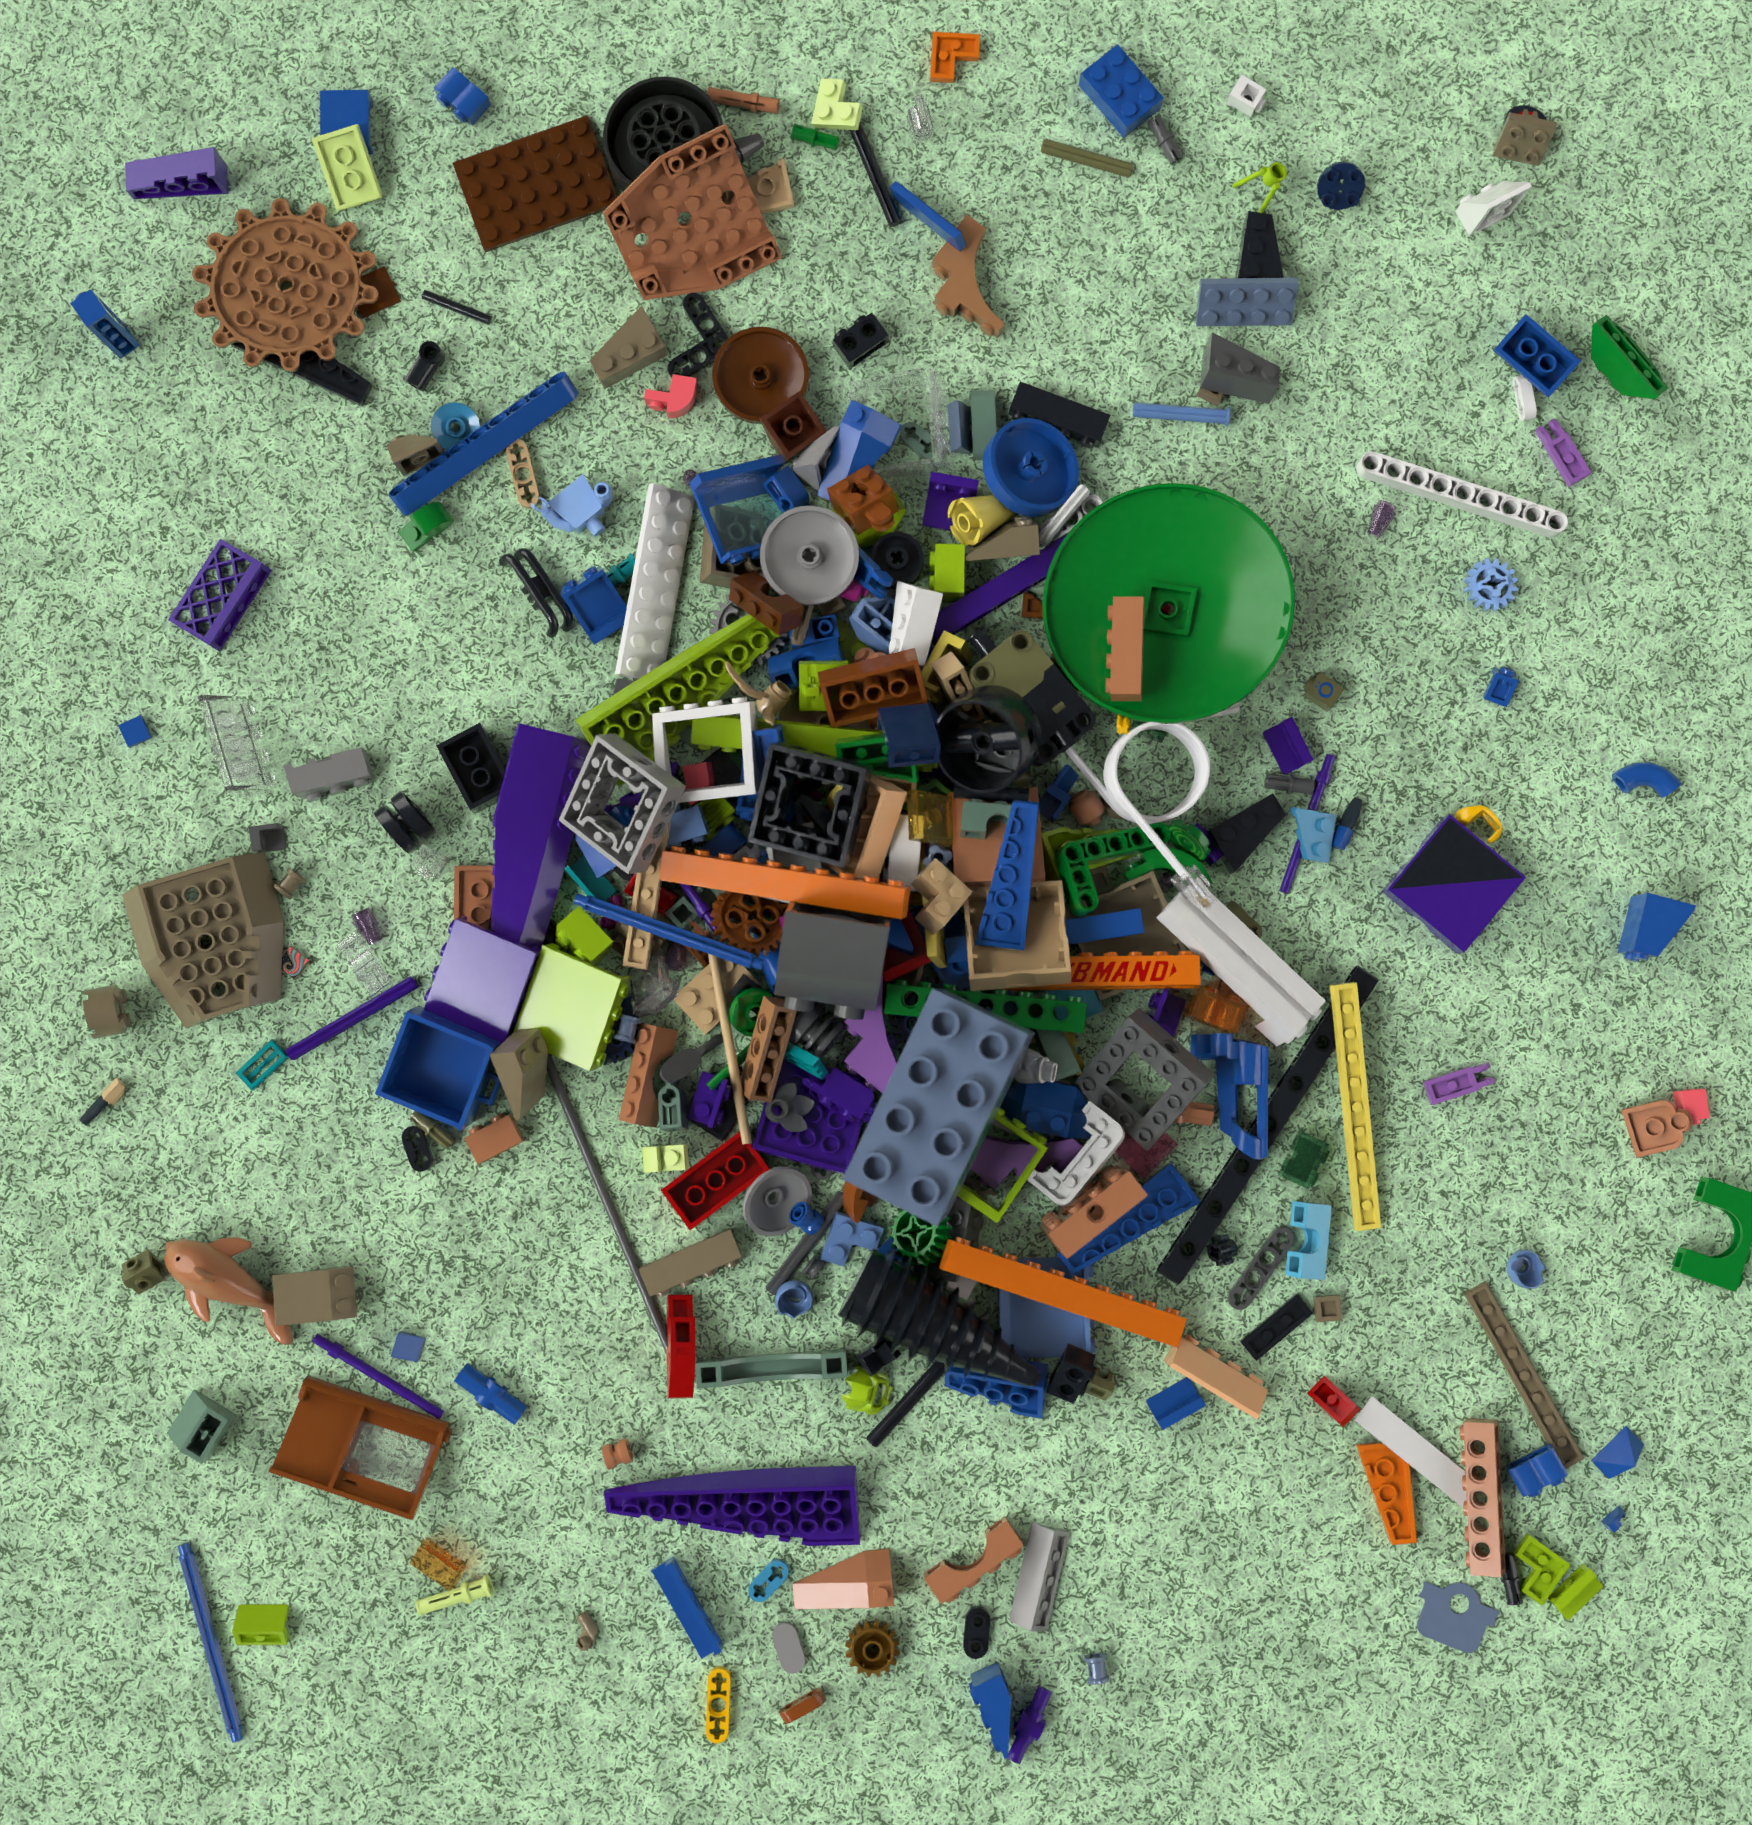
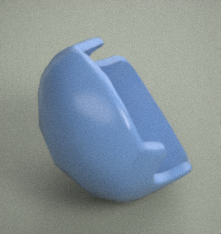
M1517 1250L1508 1259L1506 1267L1508 1276L1519 1287L1536 1289L1544 1282L1542 1271L1545 1266L1538 1254L1532 1250ZM1526 1262V1269L1522 1272H1519L1523 1264Z
M799 1280L784 1282L778 1288L775 1297L778 1313L780 1315L786 1314L791 1318L806 1313L813 1303V1294L810 1287ZM790 1298H797V1299H800V1300H799V1301H792Z

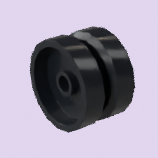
M890 532L881 536L871 551V559L881 568L880 570L887 572L893 578L891 586H884V588L896 589L897 581L914 585L919 580L924 564L923 550L919 542L911 535L903 532ZM899 560L901 563L898 562L896 565L893 564V561Z
M399 791L391 798L392 806L397 811V814L389 806L382 805L374 812V815L393 840L406 853L410 854L419 847L418 839L413 834V831L420 838L427 840L436 833V830L419 806L411 801L406 794Z

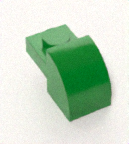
M433 502L410 516L412 520L398 533L411 551L416 552L433 536L441 534L454 520L441 502Z

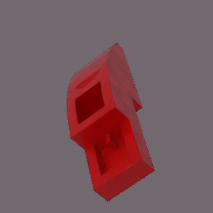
M668 1295L666 1297L668 1347L666 1348L668 1399L693 1398L696 1347L693 1295Z

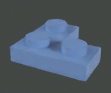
M836 1211L820 1255L821 1260L844 1267L852 1244L870 1250L873 1248L877 1249L884 1230L883 1225L861 1219L859 1223H855L847 1214Z

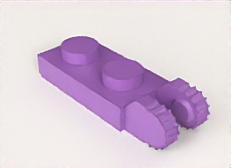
M1556 419L1548 421V425L1556 439L1552 440L1542 426L1536 428L1535 431L1569 488L1592 473L1568 433L1564 432Z
M1489 1062L1474 1067L1469 1066L1422 1081L1430 1105L1478 1091L1481 1087L1495 1083L1494 1077H1487L1477 1082L1474 1073L1483 1072L1491 1068Z

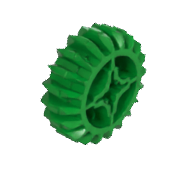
M897 1208L899 1215L892 1216L895 1223L888 1226L893 1230V1234L888 1237L894 1240L891 1247L897 1249L895 1255L902 1257V1261L911 1256L912 1266H927L929 1263L937 1262V1257H943V1249L946 1247V1242L948 1239H952L948 1235V1231L953 1229V1227L947 1225L951 1218L947 1216L938 1226L933 1224L931 1226L929 1222L901 1208Z

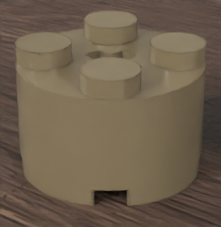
M111 985L84 991L83 995H88V1000L83 1001L84 1014L88 1029L94 1028L95 1033L91 1034L93 1039L126 1033L127 1028L132 1027L130 1013L124 1012L123 1004L128 1002L125 989H120L117 985Z

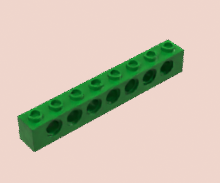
M894 979L893 984H887L884 1014L919 1017L932 989L939 988H933V983L918 982V986H909V981ZM943 984V989L958 996H963L977 1005L984 998L991 1000L993 1004L992 1012L1025 1028L1084 1033L1087 1003L1082 1002V997L1067 996V1001L1057 1000V995L1042 994V998H1032L1031 992L1017 991V996L1007 995V990L993 989L991 994L982 993V990L970 991L969 986L967 991L958 990V985ZM910 991L918 995V1002L914 1006L909 1005L905 999L906 994ZM1014 1001L1017 1004L1018 1011L1015 1015L1005 1013L1004 1005L1006 1002ZM1033 1003L1040 1004L1043 1008V1013L1039 1018H1034L1029 1014V1007ZM1057 1006H1064L1067 1009L1068 1016L1065 1020H1057L1054 1017V1009Z

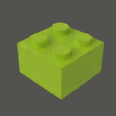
M935 544V550L930 551L929 572H934V575L929 577V589L943 593L942 603H954L964 596L965 544Z
M580 906L573 910L556 927L555 937L557 939L555 941L558 946H561V949L564 951L568 949L574 957L596 966L611 952L613 941Z

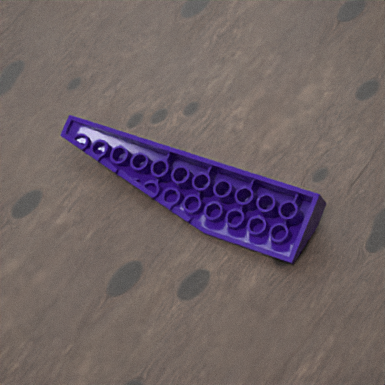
M517 723L493 818V827H495V840H493L495 863L492 866L494 888H492L491 930L529 948L534 946L542 948L573 831L561 823L559 818L591 745L588 741L573 736Z

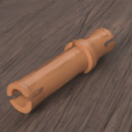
M708 87L707 95H709L714 103L751 109V112L755 113L758 110L778 114L779 98L759 96V93L756 92L747 94Z

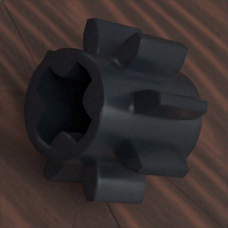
M1228 1234L1211 1237L1212 1244L1207 1245L1209 1259L1216 1262V1266L1223 1264L1226 1266L1234 1263L1232 1257L1238 1255L1236 1242L1229 1239Z

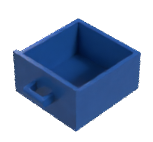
M420 1005L405 1013L375 1095L462 1131L474 1122L482 1102L494 1105L501 1082L498 1075L494 1073L495 1067L490 1054L502 1043L431 1013ZM493 1079L496 1081L491 1096H484L490 1080Z

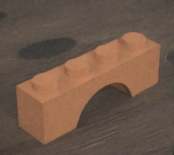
M640 1023L619 1120L657 1128L659 1104L653 1092L652 1079L658 1064L664 1058L673 1055L678 1031Z
M1006 1516L985 1530L986 1548L976 1562L967 1566H956L946 1560H942L924 1573V1580L941 1604L945 1601L948 1603L954 1601L959 1597V1592L965 1587L972 1588L980 1582V1577L986 1572L989 1574L995 1572L1000 1568V1563L1008 1557L1013 1559L1021 1553V1548L1024 1546L1023 1541Z

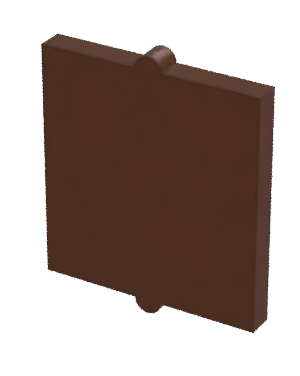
M385 266L360 277L362 283L375 287L379 295L375 303L363 304L357 307L363 319L401 302L394 287L395 282L391 281Z

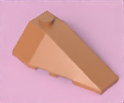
M889 1548L863 1551L792 1583L794 1609H845L894 1606Z

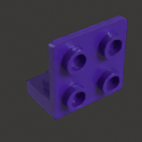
M931 472L922 525L924 527L951 531L950 526L953 523L952 517L948 519L949 505L952 501L959 498L976 497L979 480Z
M1163 988L1156 993H1152L1148 1006L1151 1007L1148 1016L1174 1037L1186 999L1169 994V990Z
M702 1071L687 1119L706 1124L709 1128H715L717 1124L720 1125L723 1122L726 1110L722 1109L725 1100H730L733 1091L730 1085L731 1080L722 1079L721 1084L712 1091L706 1083L715 1075Z

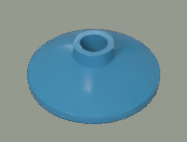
M457 402L447 403L438 408L431 420L432 435L438 440L442 448L446 450L480 427L479 419L470 407ZM453 423H458L460 425V430L458 432H453L451 430V425Z

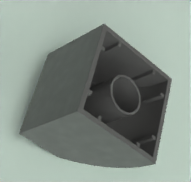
M790 901L785 911L774 995L785 996L784 1007L788 1009L813 1012L816 1001L835 1004V1016L852 1020H863L865 1009L876 1011L890 917Z

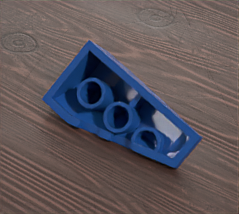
M851 400L841 421L817 495L830 501L827 488L866 465L873 469L877 460L892 448L902 425L868 406Z

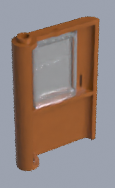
M307 1375L299 1391V1403L274 1463L268 1472L413 1520L443 1443H448L453 1429L449 1428L450 1422Z

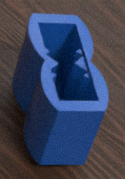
M454 67L434 87L437 101L445 108L450 106L454 109L453 114L462 123L467 121L473 125L491 106L489 98Z
M1551 1443L1532 1451L1528 1455L1522 1456L1506 1466L1523 1497H1535L1543 1491L1542 1488L1550 1484L1551 1486H1557L1565 1481L1564 1477L1568 1475Z

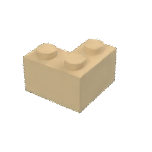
M936 858L926 865L911 883L928 900L915 919L934 935L947 924L972 893L963 882Z

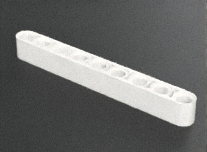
M1370 451L1365 453L1356 465L1358 475L1364 479L1552 538L1557 536L1568 525V518L1561 511L1377 452ZM1364 462H1371L1374 466V469H1367L1364 465ZM1387 469L1395 470L1397 477H1391ZM1410 476L1417 477L1420 484L1412 483ZM1434 483L1440 484L1443 492L1436 491L1433 486ZM1457 491H1462L1466 499H1460L1457 496ZM1480 498L1486 499L1489 506H1483L1480 503ZM1503 505L1510 507L1512 513H1505ZM1526 513H1531L1534 516V522L1527 519ZM1550 520L1557 523V529L1550 526Z

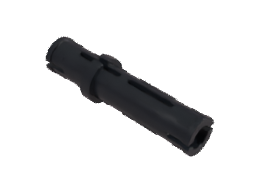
M954 784V799H980L1011 803L1013 800L1029 801L1030 788L1005 787L992 793H975Z

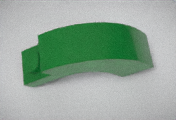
M1157 848L1141 853L1140 857L1143 864H1140L1139 861L1134 862L1126 867L1127 872L1123 874L1125 881L1128 882L1150 871L1165 870L1174 874L1180 880L1183 887L1186 885ZM1168 848L1192 878L1195 877L1205 887L1213 883L1206 869L1197 859L1184 851Z

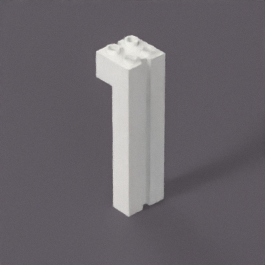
M1194 877V881L1207 895L1205 899L1210 905L1203 907L1186 884L1156 918L1193 951L1195 955H1200V960L1264 1019L1257 1023L1255 1027L1276 1047L1284 1042L1289 1044L1295 1037H1301L1308 1029L1306 1024L1309 1020L1313 1021L1321 1014L1322 1010L1320 1007L1326 1000Z

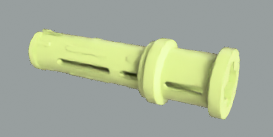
M487 1574L480 1580L473 1582L465 1581L458 1588L420 1600L417 1599L415 1603L418 1615L422 1616L423 1614L461 1602L471 1604L478 1598L485 1596L488 1598L493 1597L494 1589L490 1576Z

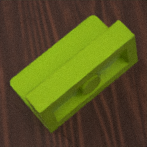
M1582 1563L1550 1594L1548 1600L1567 1620H1570L1603 1588V1585L1596 1578L1595 1573Z
M239 1605L232 1630L236 1644L287 1645L289 1637L286 1628L289 1612L288 1605Z

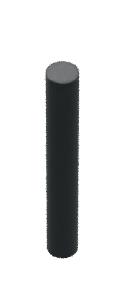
M424 290L422 293L423 300L484 324H490L491 315Z

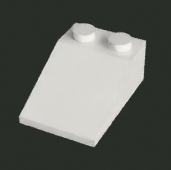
M1503 181L1497 185L1491 183L1484 187L1480 194L1476 196L1470 194L1460 201V206L1457 208L1456 213L1468 235L1470 236L1511 215L1532 185L1530 182Z

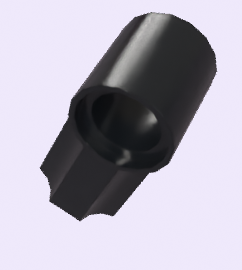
M426 341L420 346L419 356L404 379L408 384L422 392L426 389L438 367L442 366L445 361V354L438 344L433 341ZM431 351H437V356L434 359H427Z

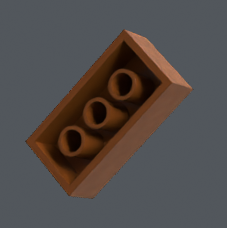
M915 648L818 672L819 684L831 728L878 717V708L928 703Z

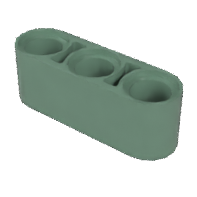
M994 390L970 391L973 460H983V454L989 440L997 433Z

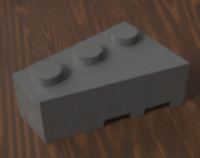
M1212 332L1203 350L1200 388L1269 404L1279 387L1280 367Z

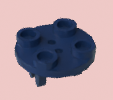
M1346 161L1336 162L1327 167L1319 176L1317 183V195L1322 204L1334 210L1356 206L1365 189V177L1361 169L1354 163Z

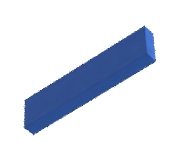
M895 181L890 186L895 200L959 252L966 247L961 231L898 181Z

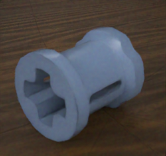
M621 1014L619 1017L621 1019L617 1034L614 1035V1039L635 1044L634 1036L637 1025L641 1023V1019Z
M1105 1653L1084 1656V1660L1088 1664V1684L1097 1685L1109 1682V1675L1106 1674L1105 1660L1107 1659Z

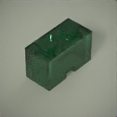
M1298 1131L1290 1147L1294 1151L1291 1159L1285 1158L1277 1176L1305 1189H1309L1310 1185L1314 1186L1319 1177L1317 1170L1320 1164H1324L1329 1156L1330 1151L1327 1150L1329 1144L1305 1132Z

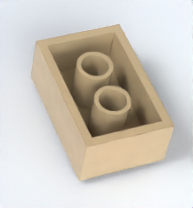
M719 958L729 1012L731 1004L735 999L729 992L743 974L759 986L762 985L744 966ZM709 964L672 997L705 1035H708L720 1024Z

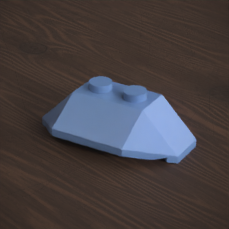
M886 596L884 599L878 597L861 599L849 618L857 638L875 652H883L886 655L889 654L895 600L891 596ZM932 642L930 644L926 662L933 651ZM919 665L920 671H922L924 666Z

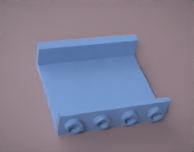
M1058 1257L1017 1259L1018 1263L1026 1265L1027 1260L1040 1264V1270L1048 1273L1050 1268L1064 1272L1063 1278L1072 1280L1073 1276L1088 1280L1087 1286H1089V1277H1093V1264L1071 1275ZM998 1288L999 1327L1002 1328L1001 1337L1009 1345L1014 1344V1350L1023 1358L1061 1357L1068 1343L1090 1353H1095V1338H1090V1328H1094L1095 1320Z

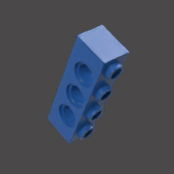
M91 289L78 294L75 300L70 303L86 327L120 359L140 346L125 323Z

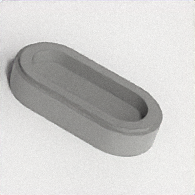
M781 1622L775 1626L772 1634L781 1667L786 1672L798 1673L805 1665L804 1650L796 1627L790 1622Z

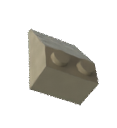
M1029 516L1014 517L1015 521H1008L977 545L966 547L965 559L966 561L1040 555L1038 524L1033 519H1029Z
M540 1028L515 1031L490 1054L515 1120H520L545 1096L548 1049Z
M352 1266L272 1275L275 1326L357 1317L354 1267Z

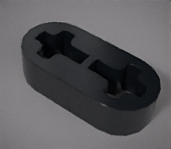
M418 1126L407 1127L402 1132L401 1138L409 1163L415 1171H426L433 1165V1155L425 1132ZM411 1130H413L414 1133H419L420 1137L416 1139L418 1144L417 1148L415 1147L413 1141H408L407 1137L411 1135ZM417 1150H420L422 1157L427 1156L428 1161L424 1162L425 1167L423 1168L421 1164L415 1163V1160L419 1158Z

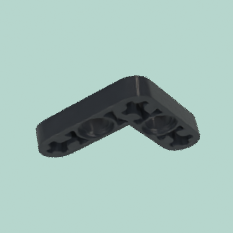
M690 293L685 296L683 308L703 341L669 362L667 370L671 379L673 374L679 375L678 372L673 373L675 370L674 366L677 364L679 367L685 365V358L687 357L693 368L689 369V365L683 367L681 376L690 377L714 362L720 348H714L713 334L716 333V337L720 342L729 339L703 297L697 293ZM691 300L694 302L699 301L698 308L702 313L699 316L693 307L688 308ZM706 319L713 322L712 329L708 331L700 328L701 322ZM703 352L706 358L702 363H696L692 360L693 354Z

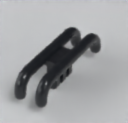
M519 548L515 551L514 555L504 554L501 556L499 564L501 566L511 565L524 584L521 591L524 595L530 593L527 597L529 603L535 601L532 605L533 609L536 611L540 608L549 624L547 636L554 638L559 630L557 617L547 603L550 597L563 615L562 630L564 632L570 631L573 625L572 612L535 555L526 548ZM524 558L536 576L530 578L519 560Z

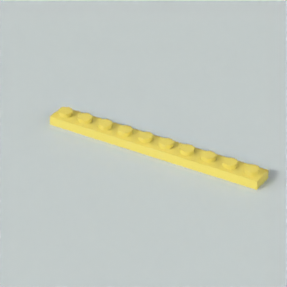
M1356 982L1330 985L1353 1225L1356 1231L1381 1228L1358 988Z

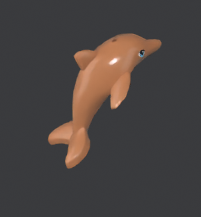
M232 1237L221 1238L209 1244L189 1239L169 1241L165 1244L166 1254L164 1260L169 1274L184 1286L186 1299L193 1313L205 1323L210 1321L208 1299L260 1308L266 1328L275 1341L283 1345L292 1344L293 1338L290 1325L275 1326L273 1291H269L232 1258L252 1248L251 1241Z

